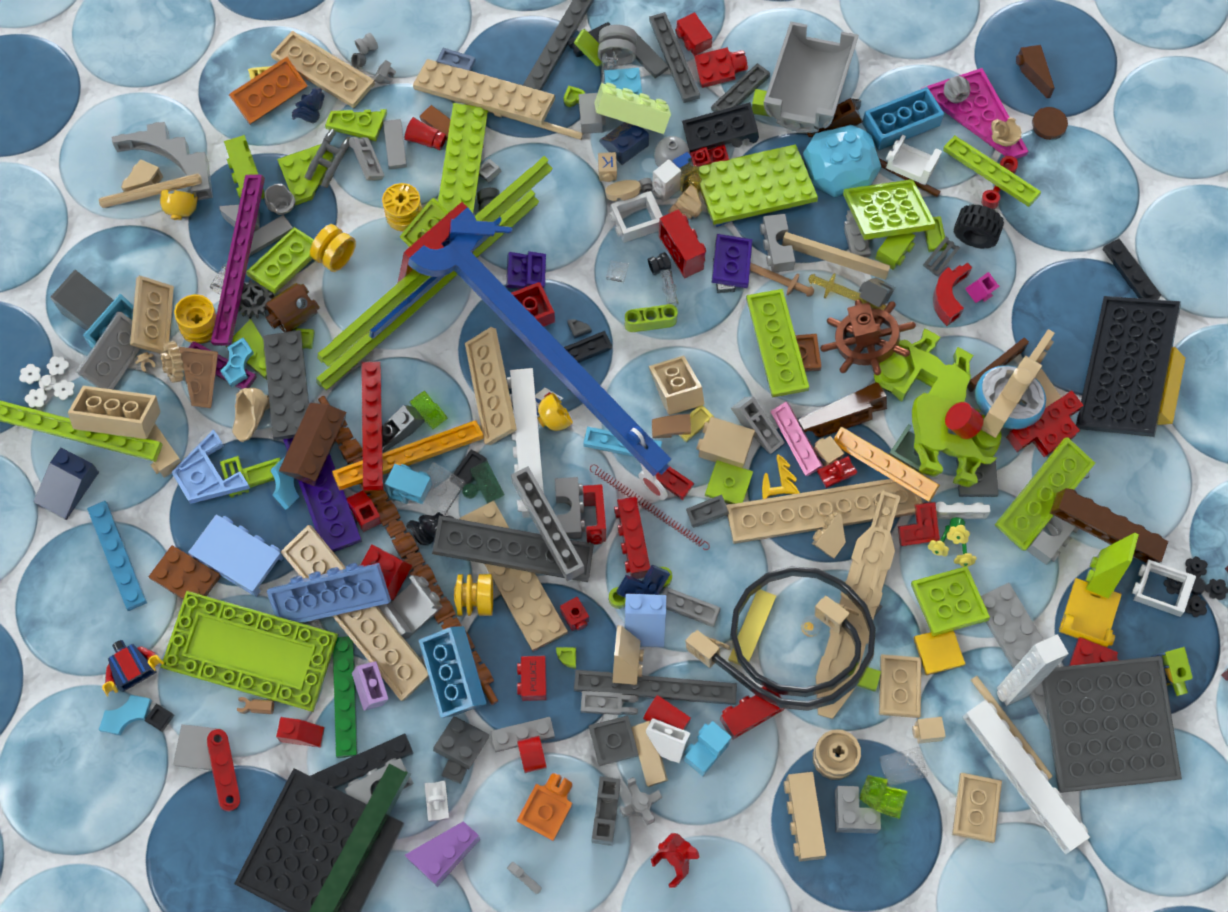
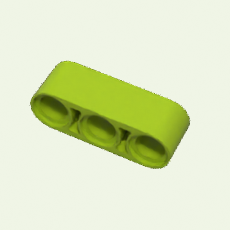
M672 304L631 309L625 313L624 327L629 332L670 328L677 323L678 310ZM648 317H653V318H655V319H654V320H649V319H647V318H648ZM634 319L636 322H629V320Z

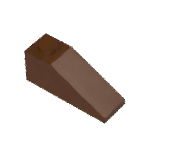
M1041 45L1021 47L1016 56V64L1020 67L1025 77L1046 98H1051L1055 87Z
M849 98L838 104L831 124L827 128H820L818 132L847 125L857 126L862 123L860 113L852 99ZM818 132L807 133L808 137H813Z

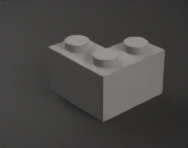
M837 786L835 789V832L877 834L881 830L880 808H859V787Z

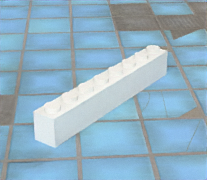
M533 368L510 370L511 377H507L508 388H512L510 399L513 405L517 428L512 433V440H516V446L513 447V456L518 460V464H514V469L517 472L529 466L544 493ZM517 500L518 512H522V517H531L522 500Z
M1058 634L1035 644L997 687V695L1006 706L1028 697L1069 654Z
M984 700L963 716V719L1065 855L1090 838L1086 826L1078 822L1073 809L1062 801L1060 792L1050 785L1047 775L1037 768L1032 755L1027 754L1022 748L1023 745L1020 739L1012 735L1009 731V725L1005 720L1000 719L994 705Z

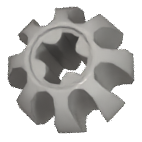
M956 76L950 78L945 83L944 94L949 101L959 103L969 97L971 88L965 78Z

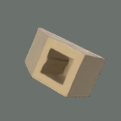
M140 159L133 166L130 175L124 179L121 188L125 192L157 184L161 181L163 175L159 167Z
M837 512L830 513L824 521L825 526L822 530L819 529L812 538L814 539L812 544L831 558H835L846 543L842 516Z

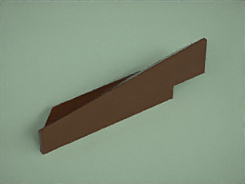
M875 382L800 418L799 424L804 432L811 431L815 436L823 437L838 432L840 427L849 428L873 420L872 412L887 409V395L880 384Z

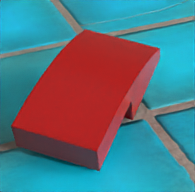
M725 145L707 150V147L690 153L694 168L729 160Z

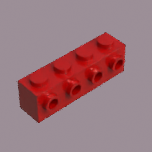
M635 496L617 499L614 513L615 517L619 518L620 525H617L619 536L623 537L624 542L621 543L622 554H626L627 561L624 562L626 573H630L631 577L641 579L648 572L650 563L637 498Z

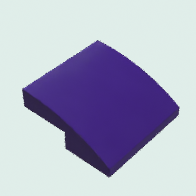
M528 251L527 254L508 253L507 288L523 289L538 282L541 283L543 288L545 287L546 254Z

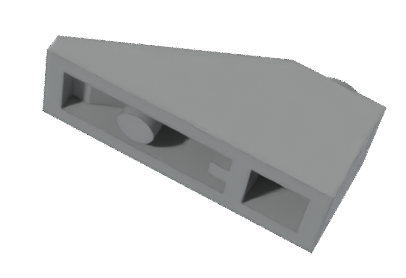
M744 397L731 408L744 427L755 430L754 438L769 454H772L785 443L754 397Z

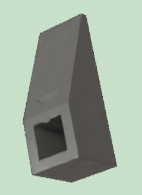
M403 405L382 426L383 453L413 434L425 422L415 407Z

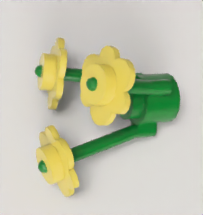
M959 517L952 518L950 524L945 526V531L940 541L931 540L928 544V549L935 555L947 556L949 548L944 544L947 537L949 540H953L954 544L962 543L963 555L956 556L954 559L955 564L968 567L975 564V560H977L976 556L967 553L966 543L968 542L970 532L965 528L966 523L964 519Z

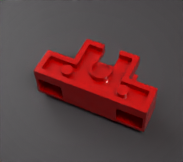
M1070 391L1047 406L1043 415L1035 424L1024 429H1013L1006 438L1017 453L1033 443L1043 457H1046L1056 449L1064 438L1068 437L1071 440L1080 432L1070 417L1079 412L1084 405L1074 392Z

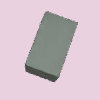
M908 424L889 455L919 472L921 462L919 457L914 454L916 451L914 449L915 434L910 432L912 426Z

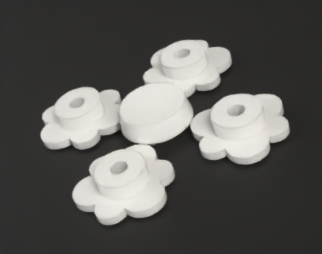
M54 356L50 359L47 368L51 375H45L42 378L39 374L40 368L35 367L33 364H28L26 368L21 369L19 377L21 382L32 384L34 381H39L40 388L30 390L29 394L25 396V401L29 403V407H43L44 401L48 398L45 395V391L54 389V396L59 397L61 400H66L74 394L73 389L75 385L73 382L62 380L61 383H56L54 377L57 374H64L65 370L69 368V363L65 361L63 356L59 358Z

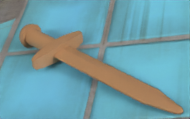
M750 263V271L788 286L786 295L791 294L794 289L807 294L806 296L808 297L814 294L812 286L807 287L798 283L800 274H796L791 280Z

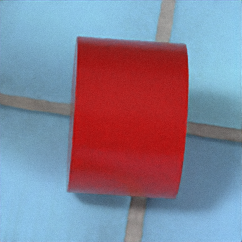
M959 402L948 410L945 416V424L960 438L970 439L980 432L983 426V416L968 403Z
M540 736L517 741L524 773L547 768Z

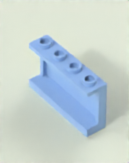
M216 514L188 553L194 559L219 573L223 578L257 597L261 592L259 589L261 583L276 562L283 560L280 553L281 550L272 544L268 546L265 544V540L258 535L253 537L248 534L249 531L243 526L239 525L237 527L233 525V521L228 517H220Z

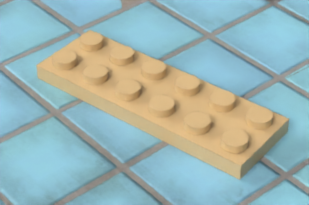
M293 30L271 53L272 59L277 62L288 57L303 78L352 108H355L375 85V81Z
M490 327L465 343L484 443L486 445H492L517 430L496 328Z

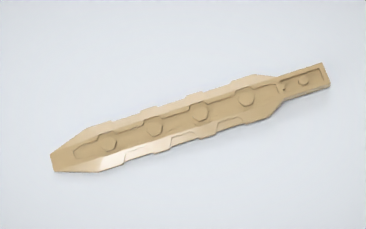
M885 491L881 492L871 527L856 541L851 558V567L845 581L867 604L872 620L874 619L877 607H879L887 571L890 570L895 553L890 531L901 497ZM843 592L840 594L842 597L839 604L859 611V616L850 613L849 622L857 630L861 641L860 662L850 677L833 690L817 694V698L833 694L852 679L860 668L865 646L869 642V631L862 612ZM830 628L827 647L816 674V684L833 679L846 669L854 658L855 646L851 636L844 629L838 634ZM855 688L836 703L817 708L818 715L833 719Z

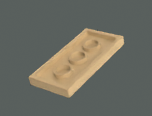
M140 275L136 278L131 346L159 354L164 353V343L169 342L174 286Z

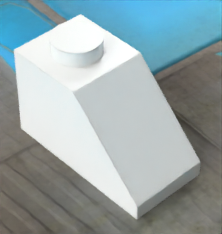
M653 718L646 729V734L659 755L670 761L680 763L691 733Z

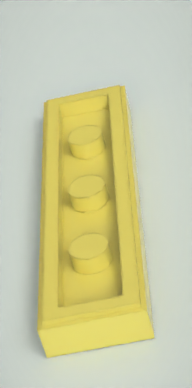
M761 589L756 592L737 637L742 654L748 662L752 657L776 598V595ZM733 648L728 661L740 665Z

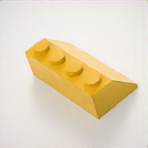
M1176 347L1172 348L1157 425L1173 424L1186 359Z

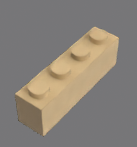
M154 424L147 439L161 442L163 446L157 461L150 465L156 474L161 473L165 478L181 463V460L157 425Z
M813 772L789 774L786 781H784L785 794H789L790 800L787 802L788 814H792L793 820L790 823L791 835H795L796 843L793 844L794 855L798 856L799 862L824 859L826 857Z

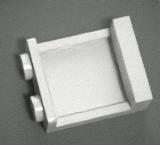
M902 135L900 140L895 141L892 148L893 151L890 150L886 160L888 164L886 168L926 185L938 164L942 151L936 148L932 155L905 144L906 136Z

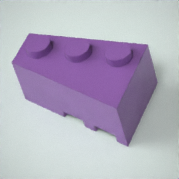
M463 821L405 854V857L438 887L481 839Z

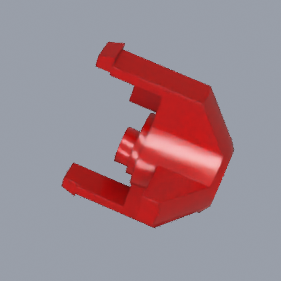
M671 833L662 843H659V851L650 860L652 867H655L661 859H667L674 866L677 876L669 883V888H676L689 873V860L699 859L700 856L698 850L678 833Z

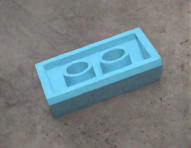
M122 294L115 298L83 335L91 348L95 346L117 312H122L131 320L133 319L134 305Z

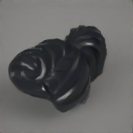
M437 512L434 516L422 515L418 518L419 522L410 520L406 527L411 529L412 534L420 545H429L435 539L439 516L444 515L440 512Z

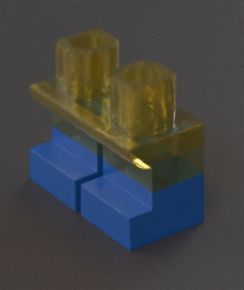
M686 152L672 160L681 170L680 190L683 193L692 184L699 193L700 187L698 185L702 182L699 176L700 168L690 165L691 156Z

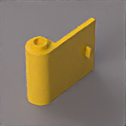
M1075 578L1059 632L1077 639L1081 637L1106 648L1108 645L1112 646L1115 635L1111 628L1122 594L1113 591L1108 599L1087 590L1088 582Z

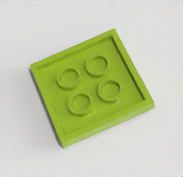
M967 566L911 582V587L932 636L986 622L990 619Z

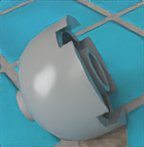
M665 137L658 142L655 148L654 158L656 165L660 167L668 159L672 162V160L686 152L690 154L688 145L679 137Z

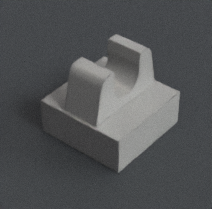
M385 60L379 66L373 80L378 84L380 82L390 84L393 79L389 78L388 74L392 77L396 74V71L390 67L392 63Z

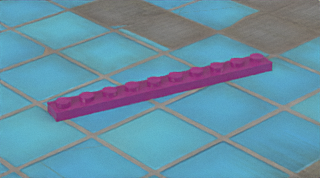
M245 175L211 343L214 346H230L232 344L265 181L263 175Z

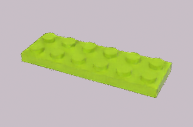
M783 289L746 295L772 398L809 391L807 376Z
M1068 437L1064 438L994 525L1022 551H1026L1054 516L1050 514L1057 493L1065 488L1074 490L1095 465V462Z

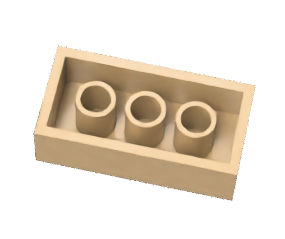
M82 386L68 411V416L73 429L147 439L161 411L155 395Z

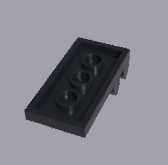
M750 102L682 121L690 153L705 147L711 149L729 143L739 148L743 144L742 141L744 139H749V142L753 144L759 139Z

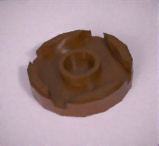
M1044 107L1039 109L1032 119L1033 130L1039 137L1046 140H1051V138L1058 139L1064 135L1068 127V119L1061 110L1054 107Z

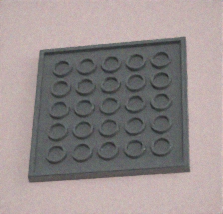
M1162 656L1055 667L1042 681L1057 786L1060 793L1182 779Z

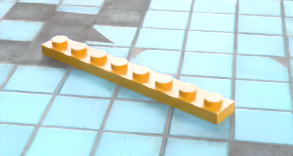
M474 420L383 453V475L390 473L394 464L409 466L482 440L483 433L477 421ZM363 460L332 471L339 491L363 482Z

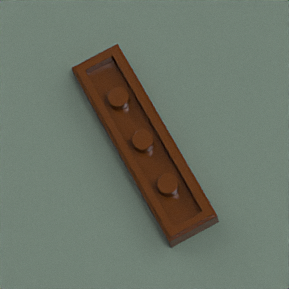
M1025 337L973 377L968 383L967 389L973 392L980 377L986 371L997 366H1006L1025 351L1029 341Z

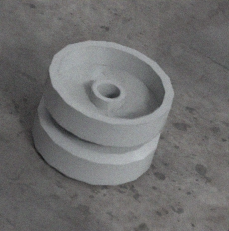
M609 25L602 28L599 32L598 58L602 62L613 66H623L632 63L636 59L637 33L635 30L624 25Z

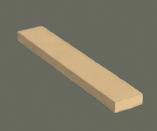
M785 232L782 246L792 245L795 251L884 280L887 278L890 265Z

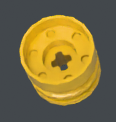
M398 183L390 186L383 193L382 203L387 223L391 228L404 232L422 210L419 192L410 184Z
M198 294L182 298L176 304L174 310L181 335L190 343L193 341L198 344L207 343L212 339L216 320L213 303L209 298Z
M463 574L457 575L454 587V603L458 616L464 615V607H467L468 616L472 615L473 607H477L479 616H492V574H479L477 583H473L471 574L467 575V583H464Z

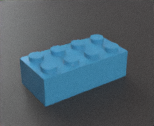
M925 87L865 111L862 125L867 133L872 136L873 142L879 151L894 145L895 141L900 140L902 135L906 136V140L939 127L944 113L928 87Z
M464 626L449 627L419 639L440 718L456 716L486 705Z

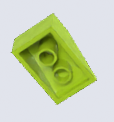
M1133 533L1100 550L1097 557H1092L1089 567L1092 569L1088 571L1085 579L1088 581L1087 590L1109 599L1132 562L1139 534Z

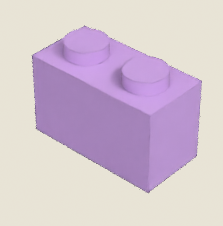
M377 662L357 666L352 675L363 710L366 711L383 706L387 702L388 696Z

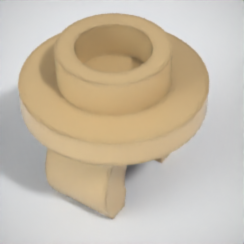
M148 352L137 356L138 360L135 361L136 364L142 362L141 369L144 372L146 371L144 367L146 362H150L153 368L156 366L155 362L149 359L154 356L153 353L149 355Z

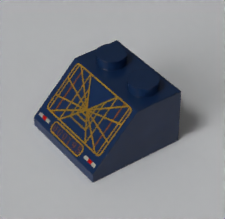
M624 122L601 138L599 142L609 153L616 152V160L623 165L649 146V133L642 127Z

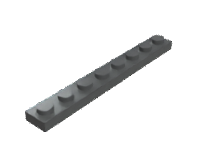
M572 0L522 86L540 91L543 89L568 46V40L575 34L594 0Z
M576 670L574 691L622 693V695H635L646 698H655L658 695L663 699L735 705L737 683L642 675V677H637V685L613 683V673Z

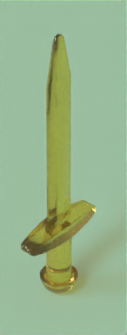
M836 273L831 276L829 281L815 276L816 274H811L808 278L810 284L814 283L826 288L824 293L825 299L829 292L832 291L854 301L859 299L862 301V304L868 302L859 297L861 293L834 283ZM870 303L871 308L884 310L886 305L877 307Z

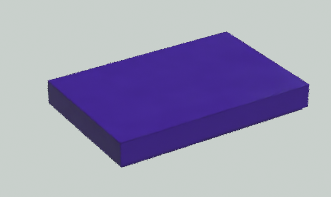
M723 234L716 235L711 283L748 288L753 239Z

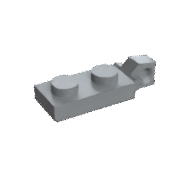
M849 210L846 215L847 221H844V231L850 253L862 257H870L871 252L868 241L864 240L852 212Z

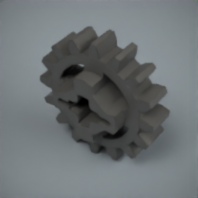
M249 280V284L246 285L244 283L238 312H241L243 317L247 314L249 319L253 315L256 318H259V314L265 316V311L267 310L265 303L273 299L274 294L259 283H253L252 280Z

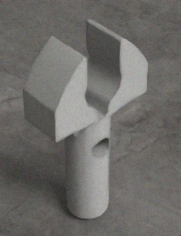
M511 862L507 869L524 882L535 894H538L542 888L516 863Z

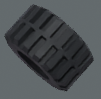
M966 205L959 212L953 232L956 238L966 245L981 249L991 248L998 243L1004 226V219L998 212L986 206Z

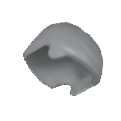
M274 184L268 187L264 193L265 204L268 210L278 215L289 213L295 205V198L285 185Z

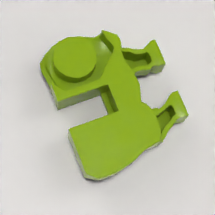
M924 329L921 339L913 344L905 339L900 340L899 346L909 350L910 355L904 357L894 352L888 359L879 363L881 374L878 376L874 374V381L878 382L882 389L892 393L902 402L916 379L932 387L928 394L952 401V407L956 403L965 401L967 386L971 380L969 363L974 355L957 347L953 355L955 363L953 365H945L938 357L930 354L937 346L941 337Z
M927 393L921 394L914 400L912 406V424L915 434L914 449L917 451L921 462L919 472L931 477L942 473L943 467L937 457L941 451L948 456L957 457L959 465L956 470L957 475L953 480L954 484L971 487L978 483L975 472L980 464H991L997 459V457L993 456L1000 446L1001 431L995 438L980 430L976 436L970 439H962L958 435L948 433L945 416L951 408L952 401Z

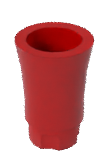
M412 117L406 128L404 140L441 150L447 136L439 132L438 129L430 127Z

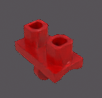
M849 456L838 461L836 460L817 471L826 488L857 474V470L852 465Z

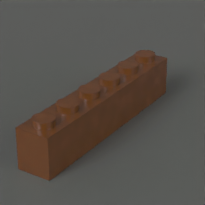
M1065 488L1058 492L1050 514L1110 545L1133 533L1139 534L1133 557L1145 563L1148 560L1157 563L1163 560L1169 541L1163 539L1157 533L1146 530L1140 524H1134L1127 517L1111 512V509L1108 507L1100 506L1094 503L1092 499L1077 494L1073 489Z

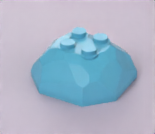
M853 125L815 133L803 152L804 161L813 186L833 197L843 195L844 189L872 185L881 170V163L872 136L863 129Z

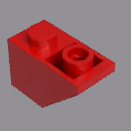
M363 490L346 498L363 532L381 524L377 509Z

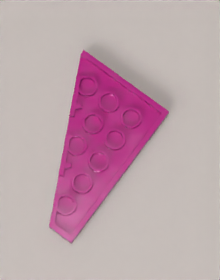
M983 68L959 75L969 82L971 88L969 97L963 102L953 103L945 97L944 86L949 79L925 86L928 87L942 111L1004 156H1013L1017 159L1028 154L1029 151L1022 139L1016 144L1007 147L993 141L992 121L999 119L1006 122L1009 115Z

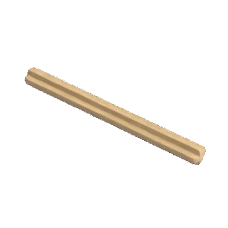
M197 173L99 198V205L102 208L158 195L161 194L162 190H169L170 192L202 183V177Z

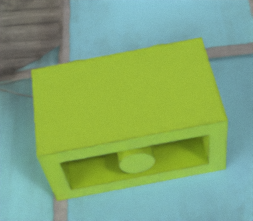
M908 233L887 237L878 249L875 259L890 265L892 270L897 265L901 266L906 258L904 255L907 252L910 253L915 246L914 239L916 235Z

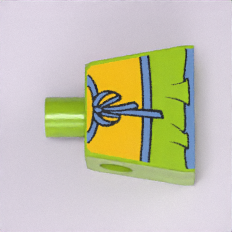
M1185 647L1153 655L1152 657L1162 656L1167 686L1173 685L1176 696L1188 693L1185 681L1191 680L1193 676Z

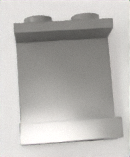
M411 575L409 578L412 583L394 601L378 606L403 638H410L443 607L439 602V596L429 589V583L422 576Z

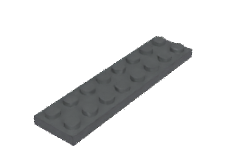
M439 516L432 551L434 555L565 578L541 534ZM570 540L584 565V573L571 580L588 582L594 544Z

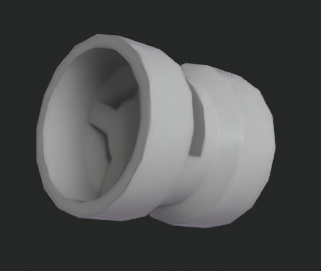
M371 33L366 34L363 39L358 38L354 41L361 54L367 55L368 51L378 49V44Z

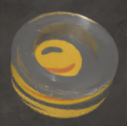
M815 616L804 618L801 624L803 634L808 637L818 635L822 627L820 620Z

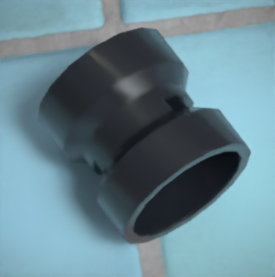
M666 252L660 253L657 258L652 256L647 259L653 275L659 274L661 270L667 271L671 269V262Z

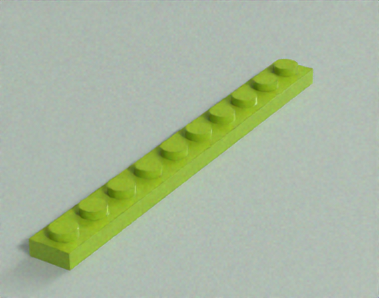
M0 401V422L153 462L157 461L163 446L161 442L151 439L73 429L69 418Z

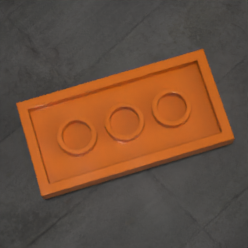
M285 57L231 92L229 97L249 125H251L307 88L308 85L289 58Z

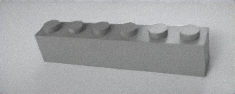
M529 466L511 474L512 484L566 581L583 574L584 565Z

